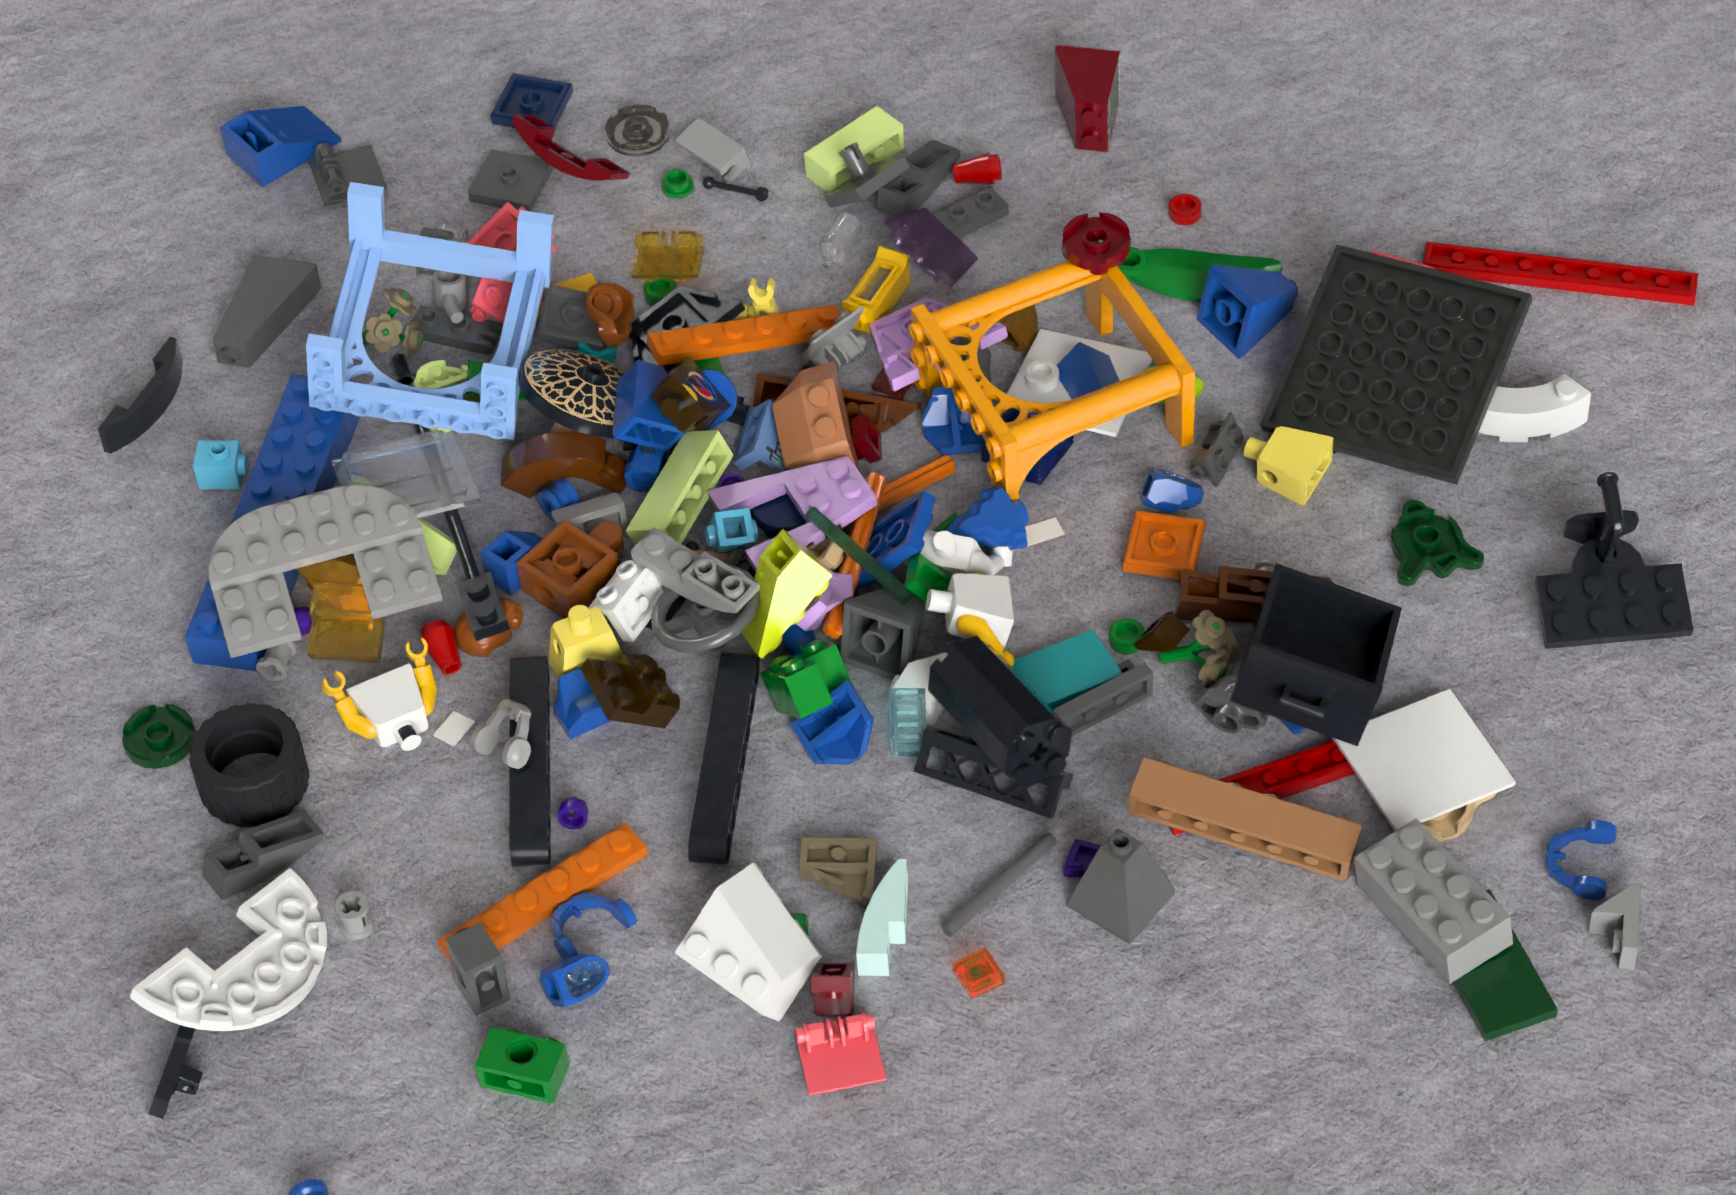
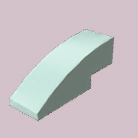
M898 859L885 874L866 908L859 930L856 951L858 976H889L890 944H906L907 859Z

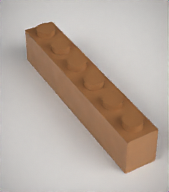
M1143 757L1129 793L1127 811L1128 814L1345 882L1359 845L1363 826L1354 823L1347 817L1331 816L1319 812L1308 805H1296L1283 801L1273 794L1254 792L1234 782L1225 783L1209 778L1199 771H1187L1174 767L1164 760H1152Z

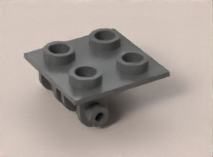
M320 143L316 146L314 151L315 160L309 161V165L324 206L347 200L350 182L387 189L371 145L334 154L333 148L326 143Z

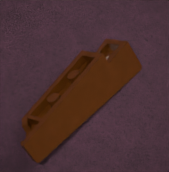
M767 372L759 373L753 407H757L768 399L775 402L794 378ZM841 387L850 426H852V418L864 414L879 432H886L910 414L919 410L922 405L920 402Z

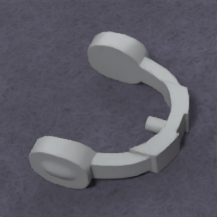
M511 699L501 701L487 723L479 725L474 730L470 741L472 750L482 755L492 753L500 737L498 728L503 719L508 717L517 722L515 735L505 744L502 759L505 765L512 768L520 769L523 767L531 753V746L527 741L529 719L531 716L530 709L526 705Z

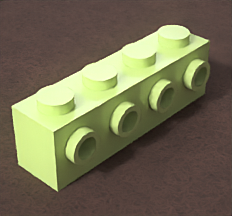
M719 430L686 432L681 437L626 529L634 545L653 527L682 544L709 498L707 491L715 488L733 457V453Z

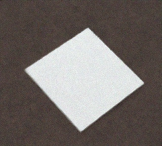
M1040 329L1007 394L1021 400L1039 403L1071 400V397L1060 381L1054 390L1045 393L1034 392L1027 388L1025 385V369L1032 362L1040 360L1049 361L1057 365L1079 342L1109 355L1120 381L1142 373L1145 369L1149 368L1152 358L1144 351ZM1009 408L1004 411L1016 415L1020 414L1015 408ZM1035 412L1028 413V417L1031 418V415L1038 414ZM1127 414L1087 429V431L1116 437Z
M1451 689L1369 720L1358 747L1332 738L1394 831L1414 819L1423 823L1516 784V781Z

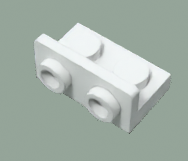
M626 560L617 567L616 573L606 586L599 590L589 609L593 607L600 608L622 641L633 642L650 621L655 604L667 587L661 584L659 575L634 560Z

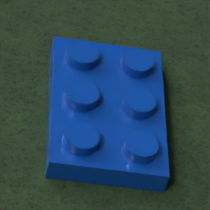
M925 490L874 523L856 589H860L865 585L870 586L879 576L887 571H894L900 563L918 555L922 551L925 544L923 537L926 528L933 519L932 510L936 500L934 496Z

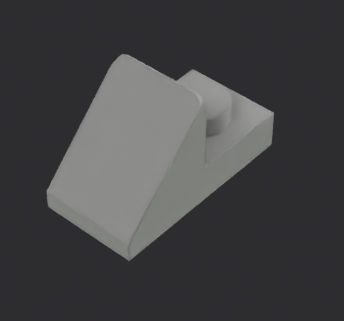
M1633 883L1596 907L1591 914L1589 933L1613 936L1612 953H1619L1618 969H1635L1639 941L1641 884Z

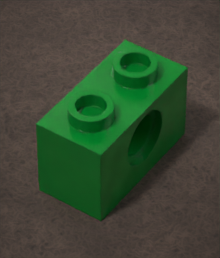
M491 1027L475 1063L480 1087L554 1104L569 1068V1060L565 1043H560L554 1038L534 1037L512 1028L504 1030Z

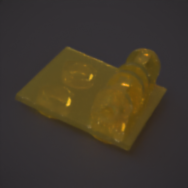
M643 231L642 235H636L635 245L639 249L631 279L641 278L643 281H656L659 278H674L677 281H688L692 278H698L705 251L703 235L696 234V231H679V246L677 244L676 231H672L671 246H668L666 231H662L661 246L659 232Z

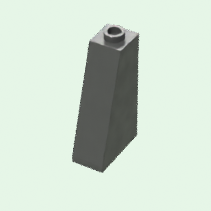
M253 255L212 339L218 363L250 368L320 291L321 284L316 264Z

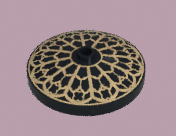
M545 349L537 351L526 358L518 377V383L524 397L534 408L546 417L569 429L591 436L616 439L613 435L617 381L626 372L624 369L600 357L568 349Z

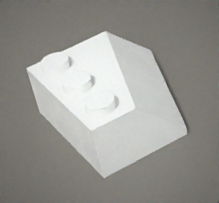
M754 862L715 889L675 951V954L758 1013L779 1022L822 957L797 920L792 918L782 904V899L770 887L763 877L762 871Z

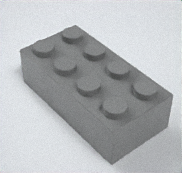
M1414 819L1353 857L1357 885L1449 984L1513 944L1511 916L1417 819Z

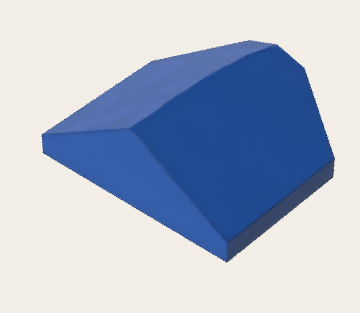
M944 386L935 387L922 415L924 437L942 456L988 451L985 439L981 434L977 435L974 432L970 423V417L966 411L961 412L959 410L952 390L950 388L946 389Z
M847 680L830 693L833 701L832 704L802 719L797 718L790 724L812 761L816 764H851L860 759L867 751L874 718L852 683Z

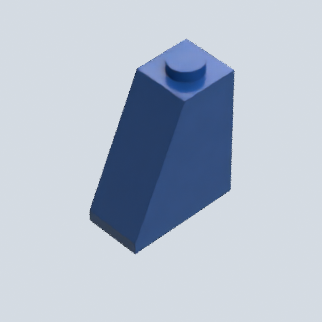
M637 360L617 381L613 422L614 438L667 452L685 434L669 418L662 415L660 407L651 396L653 391L667 376L663 366Z

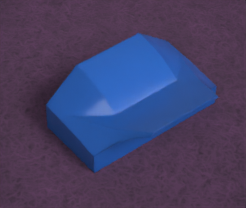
M580 668L558 678V699L553 707V712L570 740L611 721L604 714Z

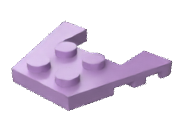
M925 297L869 324L871 337L893 391L920 379L919 369L911 362L912 358L910 355V348L913 347V340L908 329V325L912 323L911 308L924 304L929 312H933L948 306V304ZM998 322L991 326L983 336L979 348L983 350L1008 338L1006 326ZM974 325L970 329L975 330L978 328V325Z

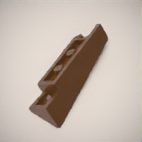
M1220 566L1217 577L1182 568L1175 615L1180 620H1193L1203 610H1208L1215 617L1223 619L1224 622L1253 623L1273 571ZM1314 576L1333 583L1330 578Z

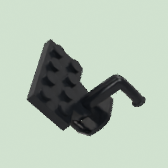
M1605 472L1597 478V485L1602 490L1605 512L1576 515L1565 523L1563 529L1564 537L1584 544L1579 548L1573 559L1571 573L1536 576L1534 583L1546 649L1691 636L1694 631L1682 564L1645 566L1640 553L1630 543L1619 539L1621 536L1631 533L1636 529L1639 518L1638 513L1635 511L1622 510L1617 485L1619 478L1614 472Z

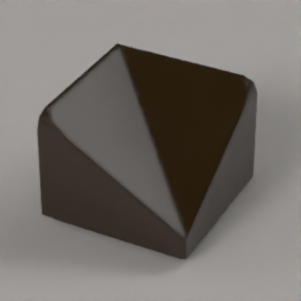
M1168 611L1150 624L1135 642V647L1138 650L1171 652L1190 629L1172 611Z

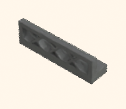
M1128 659L1118 664L1123 674L1053 709V711L1072 730V736L1153 695V671L1144 662L1135 667Z

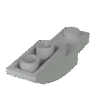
M655 527L630 550L632 559L659 575L662 585L693 602L714 610L737 613L760 590L758 583L706 551L699 555Z

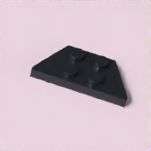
M679 285L630 323L632 331L629 337L633 343L631 347L633 359L635 362L641 360L658 365L647 345L648 333L732 321L746 309L738 298L733 297L732 301L719 299L717 294L713 292L696 291L692 287ZM675 364L663 365L665 371H668Z

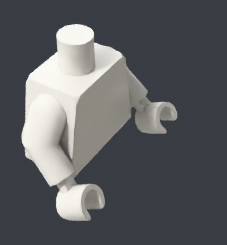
M925 531L923 537L925 544L920 554L951 577L956 573L971 574L979 572L982 575H996L1004 566H1012L1013 550L1010 551L1008 547L999 546L992 548L991 555L988 557L982 552L977 541L971 537L953 535L948 531ZM910 558L903 561L906 566L909 565Z

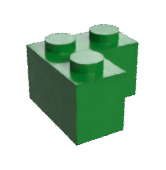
M821 639L810 641L801 646L802 652L792 657L783 655L769 662L770 668L760 672L776 712L802 719L832 704L833 701L830 693L845 681L849 680L851 682L838 648L834 643L821 641Z

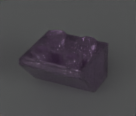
M926 208L892 216L884 221V224L893 232L889 238L936 283L942 279L952 287L979 259Z

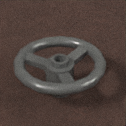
M728 565L733 569L737 570L738 572L742 573L746 577L750 578L751 580L755 581V579L751 576V574L748 571L733 565ZM667 588L659 596L652 611V632L663 646L677 652L700 653L724 647L732 639L740 635L753 621L760 604V592L758 591L743 606L742 611L737 613L714 610L694 602L689 608V614L666 622V615L670 605L680 596ZM694 628L697 630L700 638H681L675 634Z

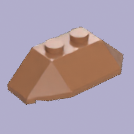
M835 361L801 370L772 404L785 468L792 470L849 456L860 472Z

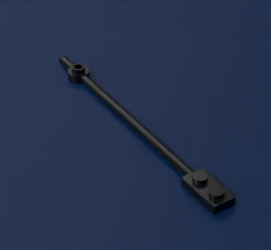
M396 354L392 358L398 376L396 381L413 387L416 374H411L405 356L403 354ZM414 424L467 579L457 583V587L475 640L479 641L510 630L491 572L482 575L479 573L431 430L419 424Z

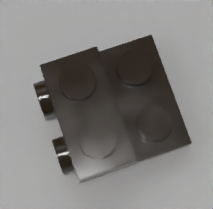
M624 652L617 662L587 658L580 668L608 720L665 729L680 709V698L667 685L665 670L658 667L656 661L648 655Z

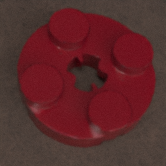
M1099 212V217L1088 218V213L1082 214L1070 220L1063 229V257L1073 265L1089 270L1093 275L1100 276L1106 274L1110 268L1121 264L1131 252V237L1128 225L1121 218L1113 214ZM1098 240H1103L1102 243H1098V244H1094V243H1091V242H1090V241H1095V242H1097Z

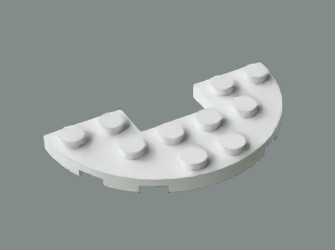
M289 868L238 908L236 916L259 935L257 939L216 971L211 969L186 947L132 988L130 998L144 1009L165 1020L201 1030H243L280 1018L305 999L316 983L324 962L327 948L326 923L322 922L317 909V899L306 883Z

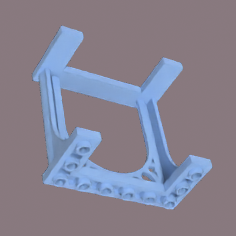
M350 182L347 192L350 256L329 335L327 337L309 334L306 343L309 407H315L323 411L334 410L352 413L359 417L382 418L391 422L419 424L426 428L449 429L463 434L485 435L494 439L514 440L517 430V402L520 393L518 377L523 363L529 354L543 289H549L552 278L554 215L520 210L517 220L516 252L385 230L384 187ZM380 261L513 283L497 351L490 363L483 362L482 370L478 375L455 386L424 389L399 383L386 376L372 363L363 345L362 331ZM352 360H359L362 364L353 366ZM361 374H368L373 377L369 384L351 381ZM468 391L479 394L481 396L480 403L465 401L463 394Z

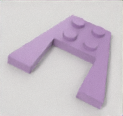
M849 456L707 491L710 502L717 512L744 508L752 509L784 494H788L807 523L788 531V533L804 546L811 542L816 546L826 539L824 534L838 524L843 528L878 505L874 492ZM775 537L745 550L747 559L755 572L760 555Z

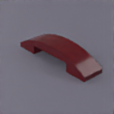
M518 114L512 118L516 130L530 149L542 160L559 171L586 180L628 179L630 172L610 160L595 158L585 161L552 141L556 128L533 114Z

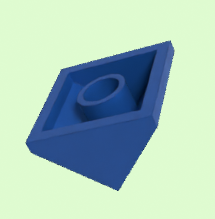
M1081 342L1056 365L1059 369V381L1071 399L1120 381L1109 355Z

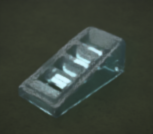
M925 688L888 689V713L891 755L894 757H918L926 729H928ZM897 705H918V706H897Z

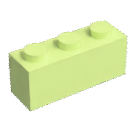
M880 107L872 108L804 153L806 177L825 192L830 193L853 177L839 155V151L857 142L868 165L888 160L904 149L903 124Z

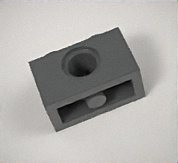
M481 922L470 928L461 929L453 936L445 939L455 982L475 1016L510 1000L501 955Z

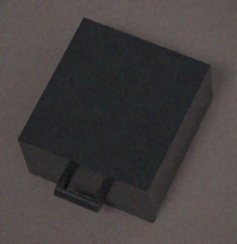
M1276 563L1257 609L1230 701L1358 747L1382 692V685L1402 607Z

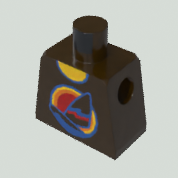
M689 356L674 368L651 394L652 399L660 407L662 415L669 418L683 433L707 429L731 407Z

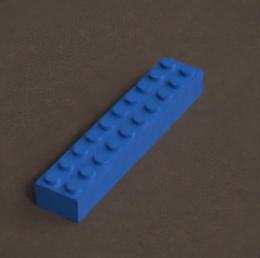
M291 374L231 524L244 514L255 509L333 488L360 417L352 413L334 410L323 411L315 407H309L308 376ZM296 569L283 572L290 597L299 576V572ZM208 578L185 634L192 662L257 671L256 664L260 658L264 657L266 649L235 658L230 657Z

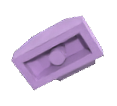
M827 568L833 575L829 579L827 589L821 595L813 598L806 607L804 616L796 624L804 631L817 629L828 611L853 596V576L851 574L835 573Z

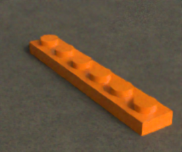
M836 305L654 332L648 333L647 345L659 366L681 363L688 356L695 361L809 343V339L822 328L826 331L834 326V321L841 313Z
M623 823L438 939L440 951L450 961L445 939L453 936L461 929L470 928L480 922L497 950L552 916L559 905L569 901L573 896L590 892L647 856L646 844L626 823Z

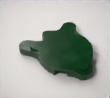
M1411 500L1403 505L1399 523L1392 529L1391 548L1393 554L1400 562L1397 571V581L1404 586L1414 585L1425 570L1433 571L1438 578H1446L1456 568L1479 569L1484 564V554L1465 541L1460 526L1450 515L1448 520L1434 515L1435 509L1427 507L1418 500Z

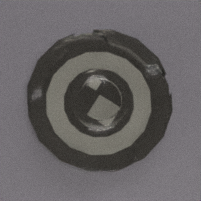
M635 104L619 109L618 114L613 118L611 115L607 120L605 132L608 144L615 152L625 156L639 157L652 154L661 149L669 139L670 127L667 116L663 112L662 114L657 112L656 108L650 105Z

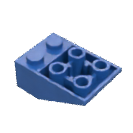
M305 106L246 111L220 126L226 155L262 187L314 158V151L318 144L326 143L333 147L342 141L339 135Z

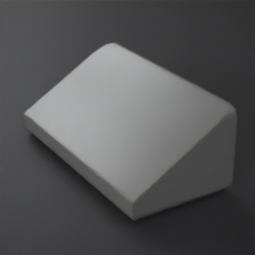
M618 492L551 512L555 528L566 520L587 534L601 522L617 524L621 528L623 535L627 534L626 529L629 526L624 502Z

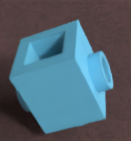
M198 440L193 469L199 489L241 488L242 477L247 475L249 471L248 455L242 453L239 440Z
M750 509L714 512L709 526H705L707 546L713 547L714 552L730 553L737 550L739 546L747 549L753 547L755 541H758V529L756 521L751 520Z

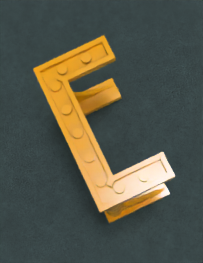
M1098 240L1097 242H1095V241H1090L1091 243H1094V244L1100 243L1099 240ZM1065 261L933 312H929L924 304L911 308L912 323L908 325V329L913 340V347L910 348V355L920 374V379L913 382L918 391L923 390L929 400L935 387H942L943 384L946 389L950 388L952 390L959 410L961 412L966 411L970 417V423L974 432L977 435L981 434L986 441V447L990 454L987 470L991 478V485L988 488L994 485L1003 487L1011 500L1019 499L1020 487L1029 471L1041 457L1057 444L1084 430L1164 399L1165 426L1181 448L1194 443L1195 371L1118 266L1110 268L1106 274L1098 276L1091 274L1089 270L1079 268L1069 261ZM1085 285L1086 316L1098 333L1103 336L1113 332L1114 306L1157 365L1155 368L1071 400L1039 403L1012 397L991 384L980 369L977 353L985 333L1001 318ZM978 325L977 329H970L972 326ZM955 336H962L971 341L969 344L962 346L950 343ZM960 355H966L969 359L962 361ZM991 400H997L999 404L994 407ZM1009 408H1015L1020 412L1017 419L1012 422H1004L1001 418V414ZM1035 412L1038 414L1031 415V418H1028V413Z

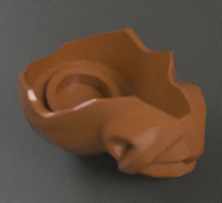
M598 282L589 288L584 302L590 319L598 325V331L596 332L598 337H601L608 346L617 347L622 342H625V339L629 337L632 331L630 322L635 314L634 295L616 283Z
M500 598L510 630L479 641L475 640L466 611H464L457 618L454 627L455 638L459 648L463 653L471 656L489 657L496 648L509 642L512 632L520 628L523 620L521 605L510 598Z

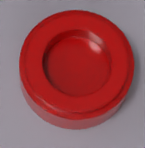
M1179 194L1169 201L1168 215L1174 223L1191 225L1201 218L1202 204L1196 196Z

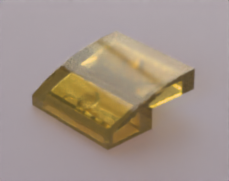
M314 582L309 612L312 619L307 649L309 659L380 663L385 616L372 620L362 584Z

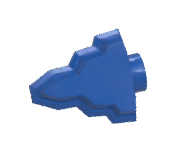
M994 485L983 490L980 493V499L970 504L968 514L957 517L946 531L953 535L971 537L977 543H983L990 548L1005 546L1011 551L1028 546L1025 527L1028 525L1029 516L1024 503L1020 499L1011 500L1003 487Z

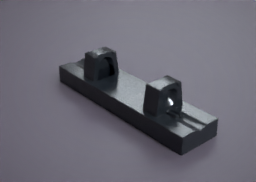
M179 1026L148 1113L149 1115L164 1119L171 1096L175 1091L191 1095L196 1094L203 1072L183 1064L195 1028Z

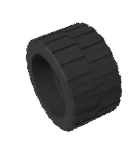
M255 703L230 706V708L223 711L220 710L211 718L206 719L201 724L199 730L194 733L192 743L189 745L191 769L204 807H207L208 812L213 817L219 818L221 822L234 824L239 827H255L277 820L283 815L286 816L301 802L304 793L307 792L310 775L299 731L296 729L294 721L287 717L285 712L280 709L272 708V706L266 704L259 705ZM267 753L278 757L268 768L250 776L233 777L221 774L231 762L245 755Z

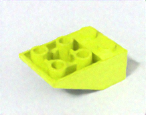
M784 529L780 531L759 557L754 579L760 585V604L753 621L742 631L744 638L761 659L780 645L782 635L791 625H795L802 619L808 604L814 597L821 595L827 589L829 579L833 576L811 550Z

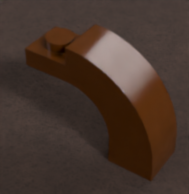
M579 432L546 433L521 442L502 459L500 485L531 498L544 484L554 479L574 477L590 481L620 494L627 487L624 472L628 461L605 451L606 440Z

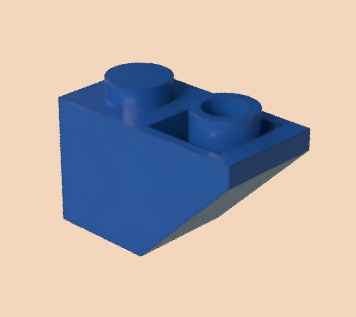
M505 530L481 551L484 572H491L495 586L512 596L521 588L516 563L544 538L534 532Z

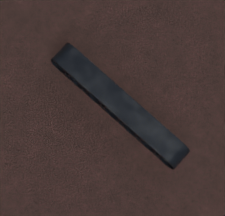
M722 652L720 656L689 835V862L729 863L759 681L760 659L757 654Z
M547 655L510 658V699L526 705L531 711L527 741L531 746L529 759L520 769L509 766V848L512 867L551 864L549 663ZM510 719L509 739L515 735L517 722Z

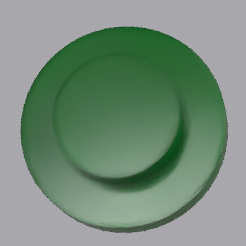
M672 169L664 175V179L661 182L662 192L670 198H684L692 193L694 181L687 171Z

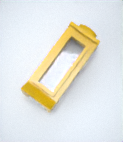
M879 246L876 257L848 298L842 301L843 313L847 310L853 313L861 306L864 307L854 330L871 334L869 324L890 313L911 283L909 256Z

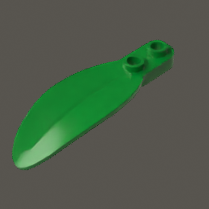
M1131 247L1128 257L1118 265L1127 280L1143 288L1172 298L1201 302L1210 266L1222 265L1280 273L1283 269L1282 263L1279 260L1271 258L1184 249L1161 248L1141 251L1134 247Z

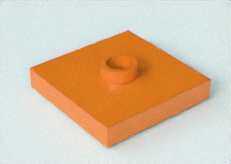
M1135 511L1123 561V572L1180 580L1182 568L1196 571L1206 529V520Z

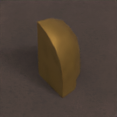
M1035 305L1015 311L997 321L1004 324L1007 330L1008 338L1001 340V342L1014 346L1013 351H1028L1033 344L1038 329Z

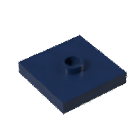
M512 73L490 115L491 123L515 128L512 122L514 115L533 114L555 128L573 93L572 83Z

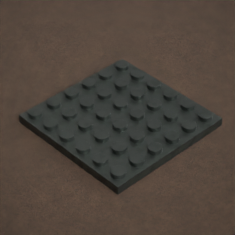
M1336 244L1260 426L1263 431L1272 434L1277 427L1284 426L1333 437V451L1457 485L1532 303L1531 294Z

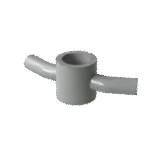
M437 270L432 276L436 308L445 310L453 323H459L463 320L461 311L469 303L466 275Z

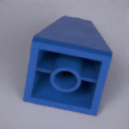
M1213 265L1209 267L1196 320L1239 359L1248 353L1292 310L1294 300L1298 296V287L1293 280L1287 279L1280 272Z

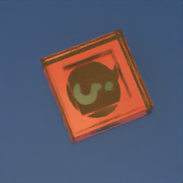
M986 948L952 964V972L971 999L1005 983V974Z

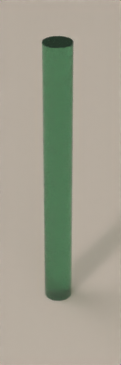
M811 507L806 512L805 517L896 598L902 603L910 601L913 593L816 507Z

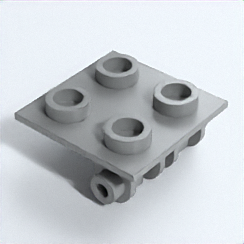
M861 306L853 313L847 310L834 321L832 328L827 331L824 328L818 330L809 339L810 346L801 355L803 360L798 372L800 373L801 370L835 361L838 371L841 365H846L849 361L863 353L866 341L861 335L855 336L853 330L864 307Z

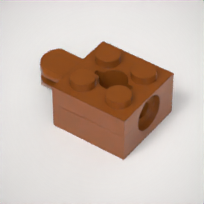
M564 520L516 563L521 591L564 619L569 617V610L576 605H584L589 608L599 590L606 586L619 566L618 554L624 549L621 528L612 522H601L587 534Z

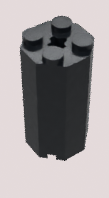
M974 636L952 642L944 650L948 654L942 662L936 659L930 666L928 691L1003 773L1010 777L1017 785L1024 786L1047 779L1049 776L1060 774L1066 767V758L1070 752L1072 730L1007 661L980 637Z

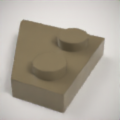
M801 837L800 877L868 906L875 891L878 852L877 838Z

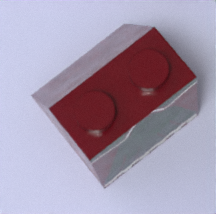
M1056 45V99L1076 149L1108 152L1120 103V51Z

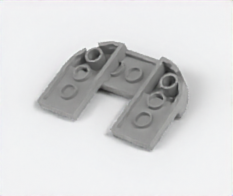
M354 484L339 486L264 506L246 513L225 529L215 543L208 567L209 581L230 657L235 658L302 639L283 572L353 553L372 620L442 601L441 590L423 536L422 527L411 507L397 495L374 486Z

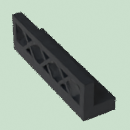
M938 728L926 729L913 771L1048 818H1054L1062 789L1070 788L1074 775L1062 771L1060 774L1049 776L1044 780L1024 786L1018 785L1019 788L1008 794L999 791L993 777L1003 771L974 740ZM935 747L943 750L950 765L939 771L926 767L931 748ZM953 754L961 756L963 758L956 761ZM969 760L976 761L984 777L974 782L967 781L959 766ZM987 765L997 768V770L990 773ZM953 769L956 777L946 774V772ZM987 781L990 788L984 787L980 784ZM1038 783L1052 787L1047 806L1043 807L1034 804L1027 789ZM1019 793H1022L1025 800L1014 796Z

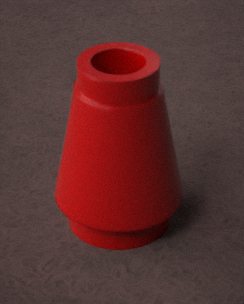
M990 152L958 164H953L956 184H995V181L1002 180L999 154L991 155Z
M435 620L426 624L421 629L420 635L428 644V654L443 675H451L458 672L462 667L453 627L448 625L445 620Z

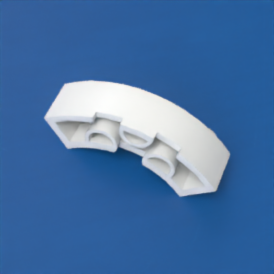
M1566 374L1552 382L1535 387L1506 388L1497 386L1479 433L1498 436L1500 442H1528V437L1549 434V437L1553 438L1565 434L1587 422L1591 392Z

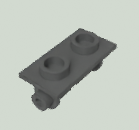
M1228 413L1224 421H1217V423H1213L1210 426L1209 432L1202 443L1203 449L1198 450L1189 465L1191 469L1190 474L1194 478L1201 479L1203 476H1210L1214 486H1218L1244 439L1242 430L1238 427L1232 413Z

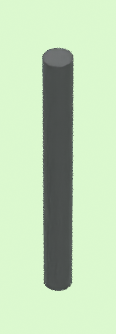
M1050 833L1044 834L941 925L942 931L947 936L952 937L1057 844L1055 838Z

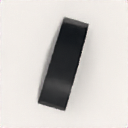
M170 336L152 360L156 373L130 407L126 409L116 405L99 426L98 432L105 452L111 454L139 438L157 422L170 405L177 392L182 375V359L176 338Z

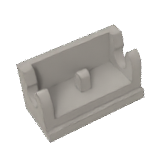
M700 117L674 140L677 147L684 149L682 151L683 154L686 156L694 155L715 169L721 176L732 167L730 172L723 177V180L727 183H730L744 170H748L751 167L744 146Z

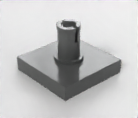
M855 142L839 151V155L853 177L824 197L830 208L863 201L905 172L910 166L904 156L868 165L858 147V143Z

